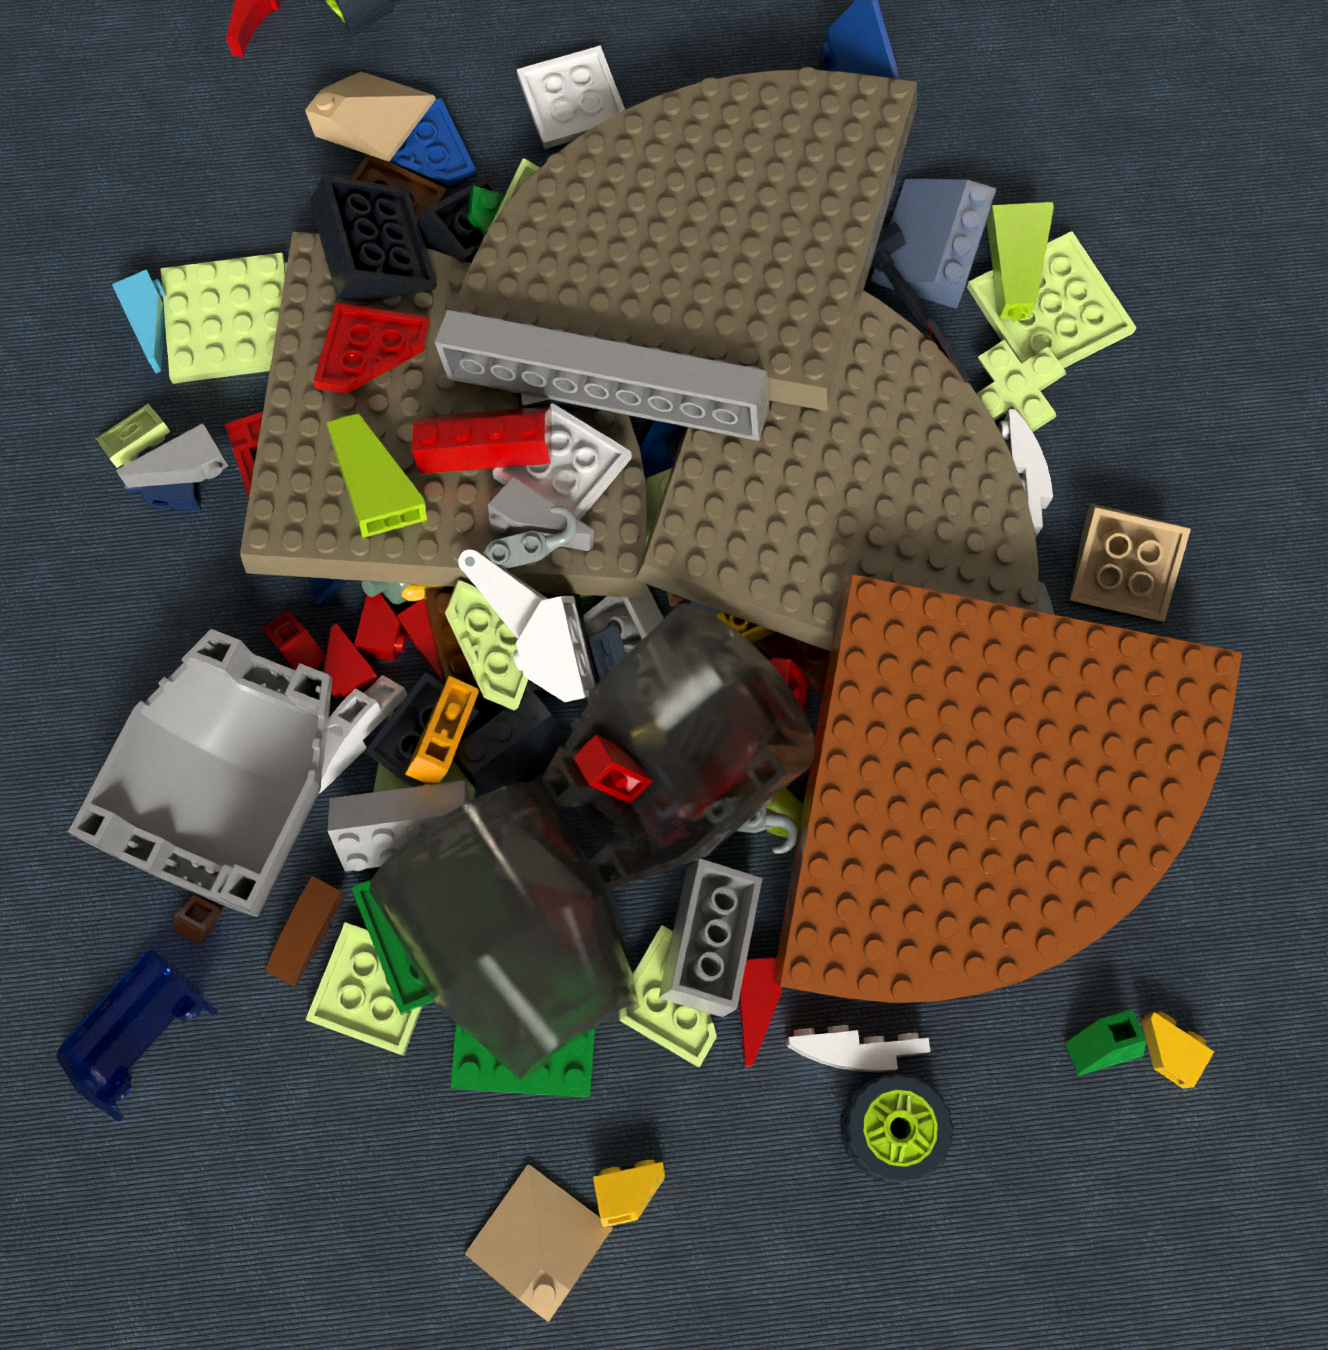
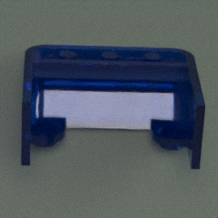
M149 950L129 968L60 1045L56 1058L75 1091L113 1119L120 1122L124 1116L116 1102L125 1098L131 1089L132 1076L128 1070L175 1018H178L180 1021H186L189 1018L193 1019L200 1014L203 1008L214 1016L218 1009L200 989L155 950Z

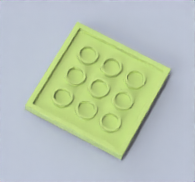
M1072 231L1047 243L1037 302L1029 318L1020 321L999 319L993 270L969 281L967 285L969 292L1000 340L1003 341L1005 339L1021 364L1046 347H1049L1062 367L1065 368L1133 334L1137 328Z
M283 253L161 268L162 288L166 294L163 297L169 377L173 384L270 371L286 274Z

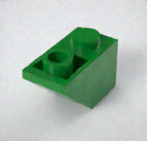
M1133 1009L1097 1020L1065 1043V1047L1077 1075L1081 1076L1144 1056L1146 1038Z

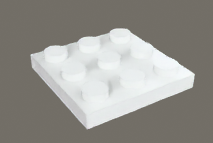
M601 46L517 69V77L544 149L572 142L588 130L625 110Z
M552 403L550 405L552 409L551 464L495 468L492 471L493 478L506 485L514 477L555 505L568 508L578 520H581L632 459L631 451Z

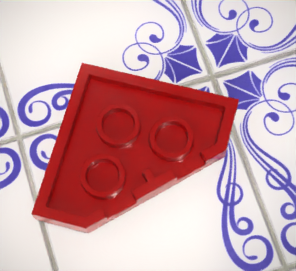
M335 303L314 378L315 389L347 394L424 352L431 326L430 318Z

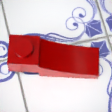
M235 0L226 35L232 56L244 57L253 33L272 10L279 11L281 0Z

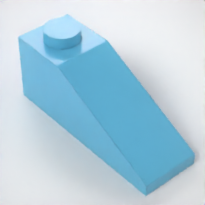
M144 270L116 282L112 286L150 365L157 374L162 371L165 317L164 304L161 298L166 296L158 278L152 281L147 270Z

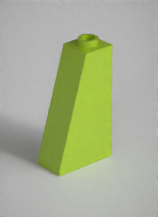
M1053 202L992 205L986 222L999 319L1020 321L1029 318L1032 314L1038 297L1054 208Z
M360 414L340 416L335 420L326 422L330 441L362 538L427 520L426 506L422 495Z

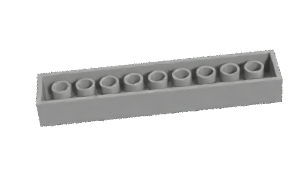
M447 310L435 339L440 359L447 378L450 380L757 441L760 440L769 411L767 371L751 365L740 366L720 359H703L688 353L677 354L663 351L657 347L646 348L631 345L625 341L614 342L599 339L593 335L583 336L567 333L562 329L552 330L536 327L530 323L520 324L505 321L499 317L478 316L468 311L457 312Z

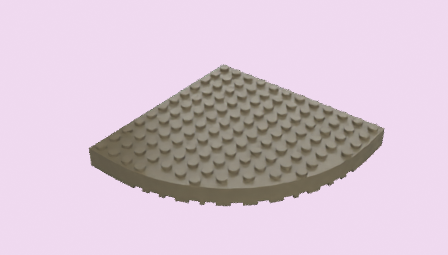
M804 67L801 70H775L739 74L719 79L710 77L700 83L658 95L628 108L588 130L558 153L551 155L547 162L524 183L505 205L495 222L489 226L488 232L468 269L452 311H468L478 316L499 317L505 321L520 324L530 323L536 327L546 329H562L567 333L583 336L593 335L599 339L614 342L625 341L631 345L646 348L657 347L663 351L677 354L688 353L703 359H720L740 366H755L767 371L770 401L828 411L917 109V82L858 73L815 70L811 67Z
M292 231L240 556L246 573L455 586L458 580L475 586L459 567L458 559L461 553L466 550H477L482 553L492 541L511 536L508 533L498 532L489 521L488 504L505 485L493 478L492 471L495 468L420 474L411 451L413 423L422 416L520 409L519 396L516 392L448 379L436 348L435 339L447 310L453 309L471 263L466 261L461 263L452 256L426 248L437 283V287L434 290L370 302L337 299L319 233ZM335 303L430 318L431 326L424 352L347 394L315 389L314 386L315 374ZM590 407L569 411V414L630 450L632 459L580 520L594 530L593 547L590 551L558 547L540 561L506 570L538 592L642 598L644 583L635 580L646 548V481L640 448L629 415L606 410L593 413ZM360 414L422 495L425 501L427 520L362 538L330 441L326 422L335 420L340 416Z
M863 291L828 411L769 400V411L759 441L685 426L635 578L637 581L831 651L843 579L852 574L1037 611L1039 596V566L1028 496L1025 493L1011 452L992 416L968 382H964L956 368L938 349L935 342L926 338L914 325L865 291Z

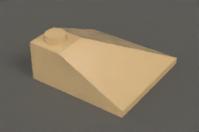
M360 71L321 89L305 109L315 137L390 161L436 99L432 94Z
M1090 503L1081 535L1069 600L1165 622L1191 529Z
M528 1164L465 1252V1255L521 1302L549 1322L613 1227H603L598 1215Z

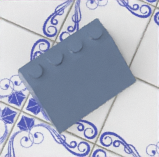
M905 179L890 224L893 222L897 223L902 230L906 245L890 256L894 260L893 265L916 297L955 309L958 308L997 188L970 180ZM875 267L870 282L895 290L884 273L879 272Z

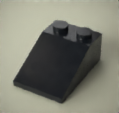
M488 176L430 206L424 211L418 220V224L427 249L452 256L461 263L464 261L472 263L485 236L478 227H473L467 219L470 191L473 186L500 193Z
M427 672L423 674L364 751L411 787L424 786L426 784L405 773L444 687L442 683ZM475 707L472 708L459 743H461L480 718V712Z

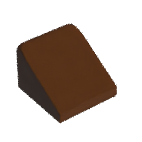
M193 894L174 916L173 931L201 946L223 910Z

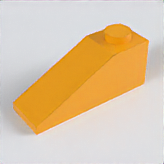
M449 676L416 746L405 773L406 775L428 785L441 782L449 770L480 689Z

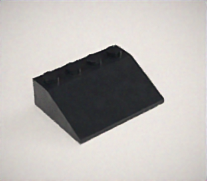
M323 175L310 199L336 298L370 302L434 290L437 287V283L408 189Z

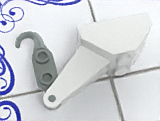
M553 506L550 511L562 514L567 520V527L563 532L549 534L529 531L492 541L482 553L477 550L462 552L458 563L461 570L469 577L518 639L516 642L518 650H514V659L518 670H523V675L527 679L562 701L568 702L597 694L574 596H559L548 599L506 570L540 561L556 548L570 543L575 537L578 526L574 513L566 507Z

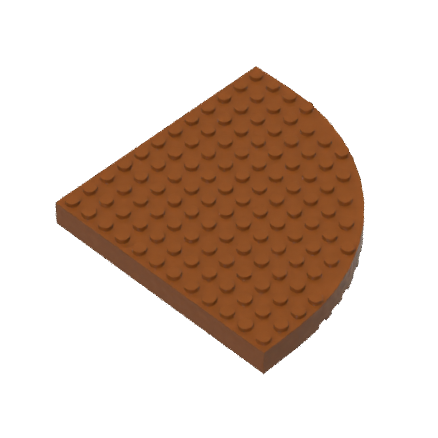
M854 574L844 578L773 982L780 987L850 999L888 1003L936 1002L978 995L1021 982L1064 962L1098 940L1128 915L1160 881L1188 841L1203 812L1224 755L1232 719L1242 652Z

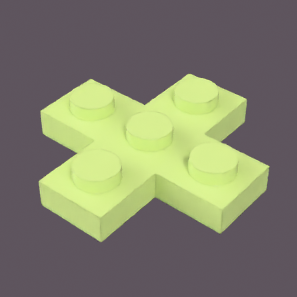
M1004 339L978 356L980 363L993 380V383L976 394L994 421L1008 413L1009 409H1015L1025 420L1031 431L1034 432L1056 417L1055 411L1041 393V390L1066 375V371L1049 347H1046L1021 364Z

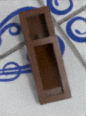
M311 876L280 934L265 971L296 987L331 928L328 925L346 896L338 889Z

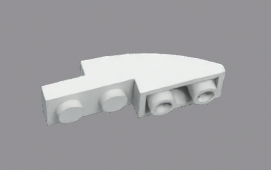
M1009 409L1004 421L999 423V431L1011 452L1025 493L1028 496V505L1036 538L1043 527L1041 509H1046L1053 498L1051 478L1043 452L1033 432L1015 409Z
M382 675L364 693L355 688L328 718L319 794L367 749L363 739L403 702L408 695L404 687Z
M848 1025L828 1027V1033L815 1034L814 1028L794 1030V1036L786 1039L787 1047L802 1056L835 1068L860 1072H893L898 1070L896 1057L930 1053L929 1038L919 1039L918 1033L899 1034L898 1041L885 1042L884 1036L863 1038L864 1044H860L858 1030L849 1031Z

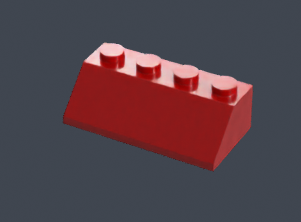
M551 406L422 416L413 423L411 450L420 474L551 464L552 409Z

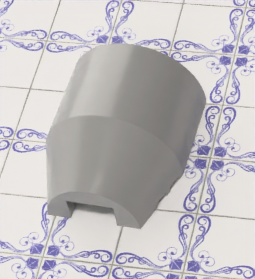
M210 629L181 659L183 664L169 678L163 677L158 682L160 687L145 702L140 701L133 708L68 833L122 861L183 889L239 912L258 917L321 789L333 680L329 674L300 663L295 671L254 655L241 640Z

